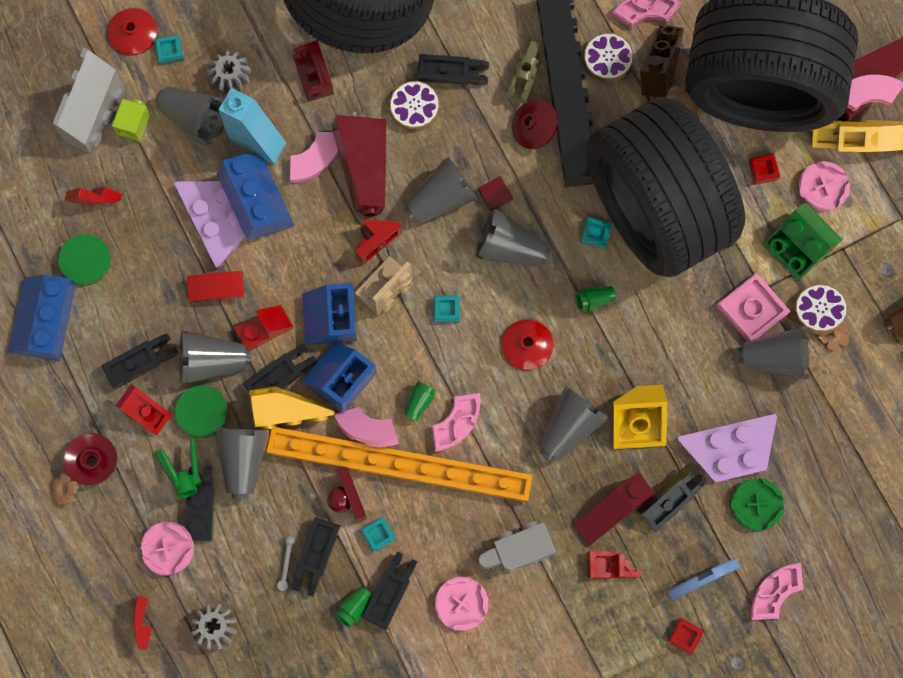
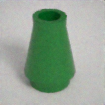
M612 286L583 287L575 293V299L578 309L581 312L586 311L589 313L611 301H615L616 294Z
M417 381L415 386L412 385L407 407L403 415L418 422L420 416L435 399L434 394L436 390Z
M360 586L353 594L336 606L335 617L347 627L357 624L369 600L372 598V594Z

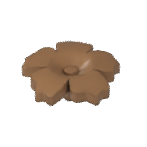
M845 323L838 330L836 329L830 334L819 335L818 339L822 344L827 343V350L834 352L840 346L847 347L850 343L849 335L845 334L849 328Z
M62 473L60 478H56L53 481L52 489L56 490L53 492V496L58 504L72 505L75 501L72 494L77 493L79 486L76 481H72L67 473Z

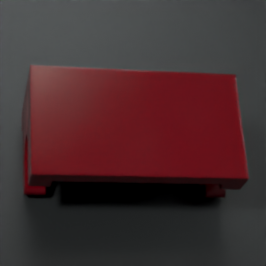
M318 40L295 48V54L292 56L307 102L333 95L332 82Z

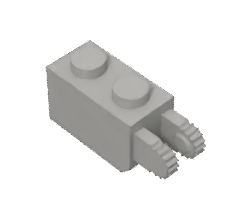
M533 521L522 526L523 531L513 534L512 531H508L497 536L498 541L494 542V548L486 551V553L483 552L479 557L478 563L480 568L489 570L490 568L493 569L502 565L504 571L513 573L555 556L556 550L545 523L537 524V521Z

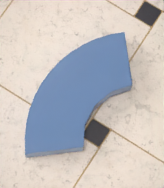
M736 559L729 560L670 589L668 593L673 601L739 569L740 566Z

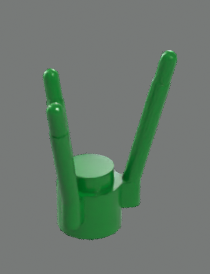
M194 438L190 439L192 475H189L188 471L176 474L165 451L160 449L155 452V456L174 487L178 499L187 498L197 493L196 485L201 483L198 475Z

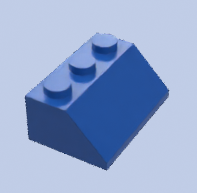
M243 154L222 160L217 176L247 241L294 226V222L264 158Z
M50 275L24 278L8 353L60 361L76 288L69 278Z

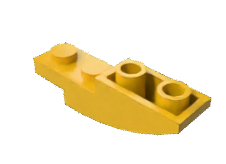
M834 121L830 125L813 130L812 148L838 149L840 152L903 150V121Z

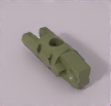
M531 40L527 52L520 53L516 68L505 93V98L511 99L514 95L515 87L519 86L524 88L520 95V102H527L542 58L537 57L540 51V43Z

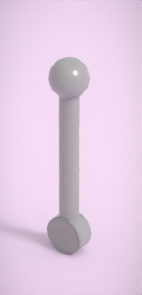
M292 535L285 537L286 551L281 581L277 584L280 591L288 589L286 579L291 547L295 543V538Z

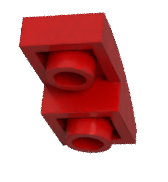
M243 271L187 276L188 298L190 302L244 297Z

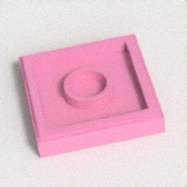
M755 273L716 305L746 341L760 338L791 312L758 273Z

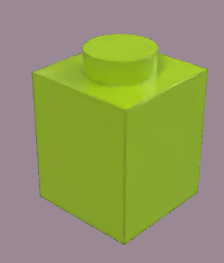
M122 99L112 124L116 135L140 142L150 118L147 106L137 99H131V101Z

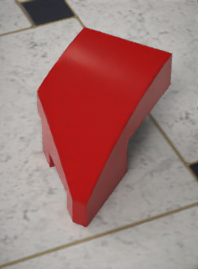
M107 187L95 188L92 192L83 188H77L66 192L65 201L79 205H101L121 201L122 193Z
M587 551V579L642 577V573L626 560V556L622 552Z
M137 596L133 612L134 636L138 649L147 650L152 627L144 626L142 622L148 598Z

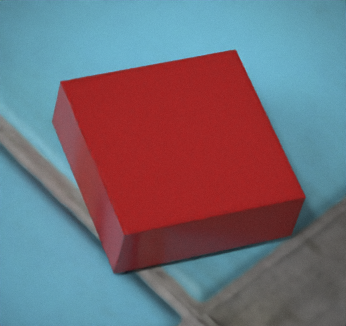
M774 153L749 158L748 163L754 185L780 179L781 176Z
M680 618L667 642L692 655L705 631Z

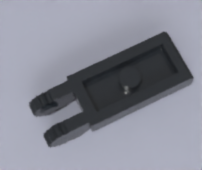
M419 54L417 79L422 82L486 85L488 77L469 74V68L475 71H485L489 69V62L470 59V57Z
M162 334L149 342L147 340L103 364L101 367L113 389H118L160 366V363L175 357L178 354L176 347L169 348L158 355H155L153 349L167 344L171 340L170 336Z
M301 344L288 354H283L247 381L244 387L248 392L249 390L269 387L285 389L301 377L302 373L314 366L317 360L314 356H311L296 367L292 361L303 355L307 350L305 344Z
M689 463L678 472V476H675L637 511L654 532L663 527L694 498V495L701 487H704L706 479L703 475L700 474L693 477L698 471L695 464Z
M189 466L188 470L189 475H192L191 466ZM206 466L204 470L205 487H197V493L186 498L185 529L190 533L193 541H213L215 488L213 487L212 466Z
M317 517L314 518L297 565L298 571L292 585V590L298 591L301 588L306 571L314 574L308 587V595L314 597L320 578L323 577L341 527L340 525Z
M398 551L388 570H385L362 616V619L386 631L410 584V578L418 561L412 559L408 563L403 577L395 574L394 572L400 565L403 556Z

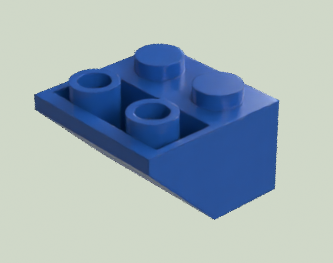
M353 283L329 284L302 293L305 345L357 341Z
M335 342L304 378L302 383L344 414L376 375V365L355 349Z

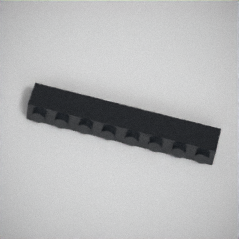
M536 0L551 101L558 116L556 133L565 187L594 184L586 160V147L591 136L589 127H593L591 111L587 112L586 103H589L588 89L583 88L582 80H585V69L583 64L579 65L578 57L582 55L580 41L575 40L574 34L578 33L577 19L572 18L571 10H574V0Z

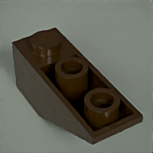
M671 25L659 26L640 70L642 95L667 98L674 79L684 28Z

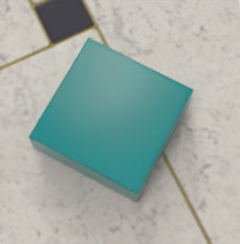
M179 34L155 39L159 65L184 61Z
M587 217L581 243L605 250L612 223Z
M460 295L434 296V323H460Z
M384 516L360 529L373 553L378 552L397 540Z

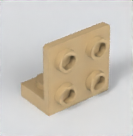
M389 256L355 292V296L376 315H379L382 311L387 312L395 303L394 298L400 292L402 294L405 293L412 285L411 264L406 262L403 266H400Z

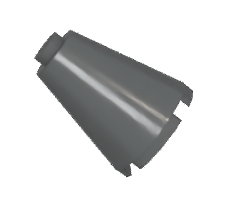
M166 87L158 92L156 96L157 108L196 142L202 145H209L211 143L208 141L212 137L217 139L224 129L219 113V108L224 98L173 87Z
M448 156L406 201L408 207L404 211L412 222L418 220L419 223H423L473 202L478 197Z
M494 209L489 214L481 232L483 235L481 242L478 241L475 257L482 260L539 267L541 263H546L550 249H547L545 241L502 212Z
M799 327L743 342V348H738L739 364L744 363V369L803 380L809 379V374H804V369L809 367L808 338H802V332H807V327Z
M181 331L179 371L181 383L187 384L244 371L246 365H250L251 353L250 349L245 348V344L189 331Z
M565 386L539 442V446L542 447L540 453L550 461H553L555 458L560 461L604 424L609 417Z
M216 428L226 492L232 493V498L248 499V494L254 493L269 439V430Z

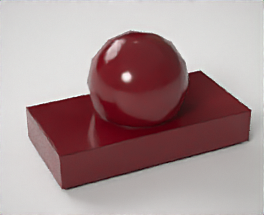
M346 467L341 468L337 471L343 487H335L329 492L327 505L332 511L337 513L346 512L352 507L357 523L363 522L367 516L350 472Z

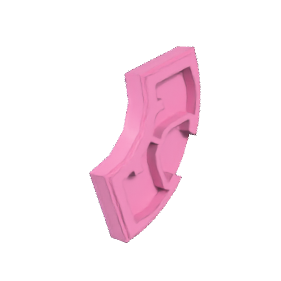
M625 0L612 11V16L630 29L647 20L659 21L667 25L682 3L678 0Z
M865 75L852 80L847 108L854 112L861 105L869 102H880L890 106L903 88V82L885 75Z
M317 132L315 141L308 150L291 156V183L310 180L320 175L324 169L333 163L338 155L333 132Z
M480 393L454 396L453 408L449 416L441 423L432 425L435 453L451 449L469 435L478 419Z
M360 407L347 410L344 414L341 412L334 414L339 428L352 440L355 439L372 447H387L399 444L391 419L378 420L370 418L362 412Z
M801 563L779 568L760 584L752 600L750 620L779 618L780 607L784 599L792 593L803 590Z

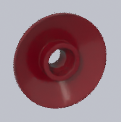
M533 99L524 103L517 110L512 121V133L516 142L527 149H539L548 144L554 137L558 126L556 110L550 103L541 99Z
M96 433L83 434L76 437L67 446L63 458L64 467L70 478L77 483L87 486L97 485L106 481L113 474L117 465V452L112 442L105 436ZM90 458L97 459L93 466L87 464Z

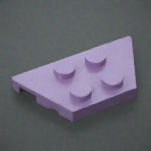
M220 181L175 182L174 184L216 269H221L224 265L223 262L231 252L234 253L245 235Z
M772 414L677 437V443L685 448L692 456V460L705 471L707 477L714 484L762 473L767 470L777 416Z

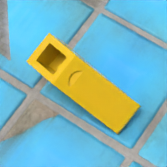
M278 387L249 390L253 422L255 427H260V429H272L276 427V424L280 423L297 425L301 424L302 420L305 419L323 421L328 419V416L334 415L331 405Z

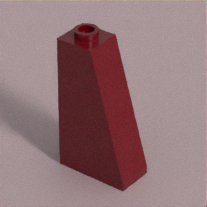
M903 37L856 59L852 80L865 75H885L899 79L903 75ZM873 102L861 105L854 112L846 108L844 114L839 118L843 122H852Z
M336 115L332 122V131L355 213H362L365 217H375L381 214L385 208L387 119Z

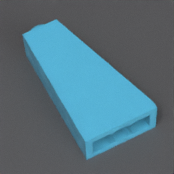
M231 88L219 108L230 143L260 158H264V160L274 165L283 151L286 141L255 99Z

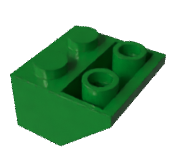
M805 203L794 210L763 245L799 281L843 239Z

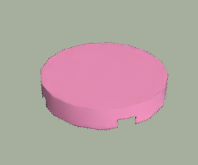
M821 161L813 165L811 164L806 167L799 178V197L804 204L807 203L815 211H833L840 207L849 195L850 183L846 173L835 163Z
M161 522L151 526L145 532L141 541L143 562L152 572L159 575H174L183 571L190 564L194 554V543L190 533L184 526L176 522Z
M455 577L447 580L438 590L435 597V610L438 618L445 626L455 631H467L476 628L484 620L488 611V597L485 589L475 580L469 577Z

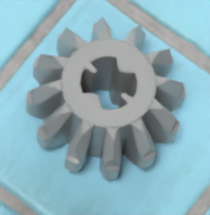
M226 50L223 57L220 54H216L217 61H210L209 63L211 69L208 70V76L212 78L211 84L213 87L218 86L221 93L227 88L230 91L231 88L234 89L236 87L242 91V83L249 84L250 79L247 75L251 74V68L247 66V59L245 57L240 58V53L237 51L232 56L228 50Z
M207 604L205 607L207 614L198 610L196 614L201 617L200 621H191L192 625L199 626L198 629L191 631L192 636L201 635L196 643L202 645L206 642L207 650L213 648L214 642L217 649L221 650L223 649L221 640L231 644L232 640L227 637L228 633L237 634L236 629L229 628L230 625L237 623V619H227L232 611L226 609L222 613L221 604L216 605L214 612L211 605ZM215 620H219L216 623L220 625V629L214 630L213 634H210L212 631L208 629V625L214 624Z

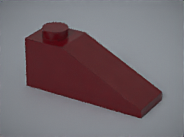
M637 472L580 518L573 526L586 543L591 546L650 500L655 492Z

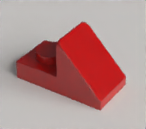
M361 220L362 227L371 236L370 239L366 237L359 242L356 247L357 250H355L356 258L362 265L366 264L402 233L399 222Z
M282 305L257 310L258 316L235 327V330L242 343L245 344V348L251 351L294 327Z
M132 384L115 405L127 417L156 436L172 415Z

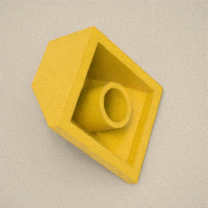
M663 385L636 386L613 402V449L666 446L667 399Z

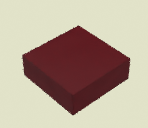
M501 176L478 187V191L490 212L513 200Z

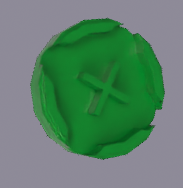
M81 234L72 237L63 245L59 252L58 263L61 272L72 283L89 286L98 283L103 279L102 277L106 272L108 273L111 266V255L108 247L101 239L93 235Z
M205 385L195 386L185 391L178 399L175 408L176 420L181 429L196 438H207L208 436L215 435L216 428H223L229 415L227 402L222 394L213 387Z
M766 479L745 480L736 487L731 496L730 509L732 516L740 526L748 531L761 532L769 530L779 522L784 513L782 493L775 484Z

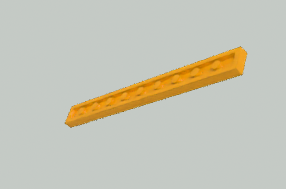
M277 427L271 429L267 447V454L340 468L346 467L350 470L527 503L533 475L385 447H372L363 443Z

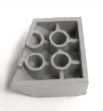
M83 48L80 54L84 58L80 70L74 69L71 79H73L71 84L72 90L64 94L52 124L64 142L91 153L93 147L99 145L102 138L101 133L105 125H109L112 121L113 110L117 103L120 104L124 98L125 88L116 69L88 49Z

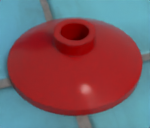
M129 8L118 12L111 19L107 30L108 39L112 47L119 53L131 56L139 55L149 50L155 43L158 33L154 18L148 12L138 8ZM132 25L135 26L134 30H132V31H128V30H127V28H128L129 26H132Z
M525 319L513 323L507 328L502 338V352L505 359L512 366L520 370L530 371L542 367L548 362L553 352L554 343L550 331L542 323L535 320ZM531 339L533 344L527 347L523 344V341Z

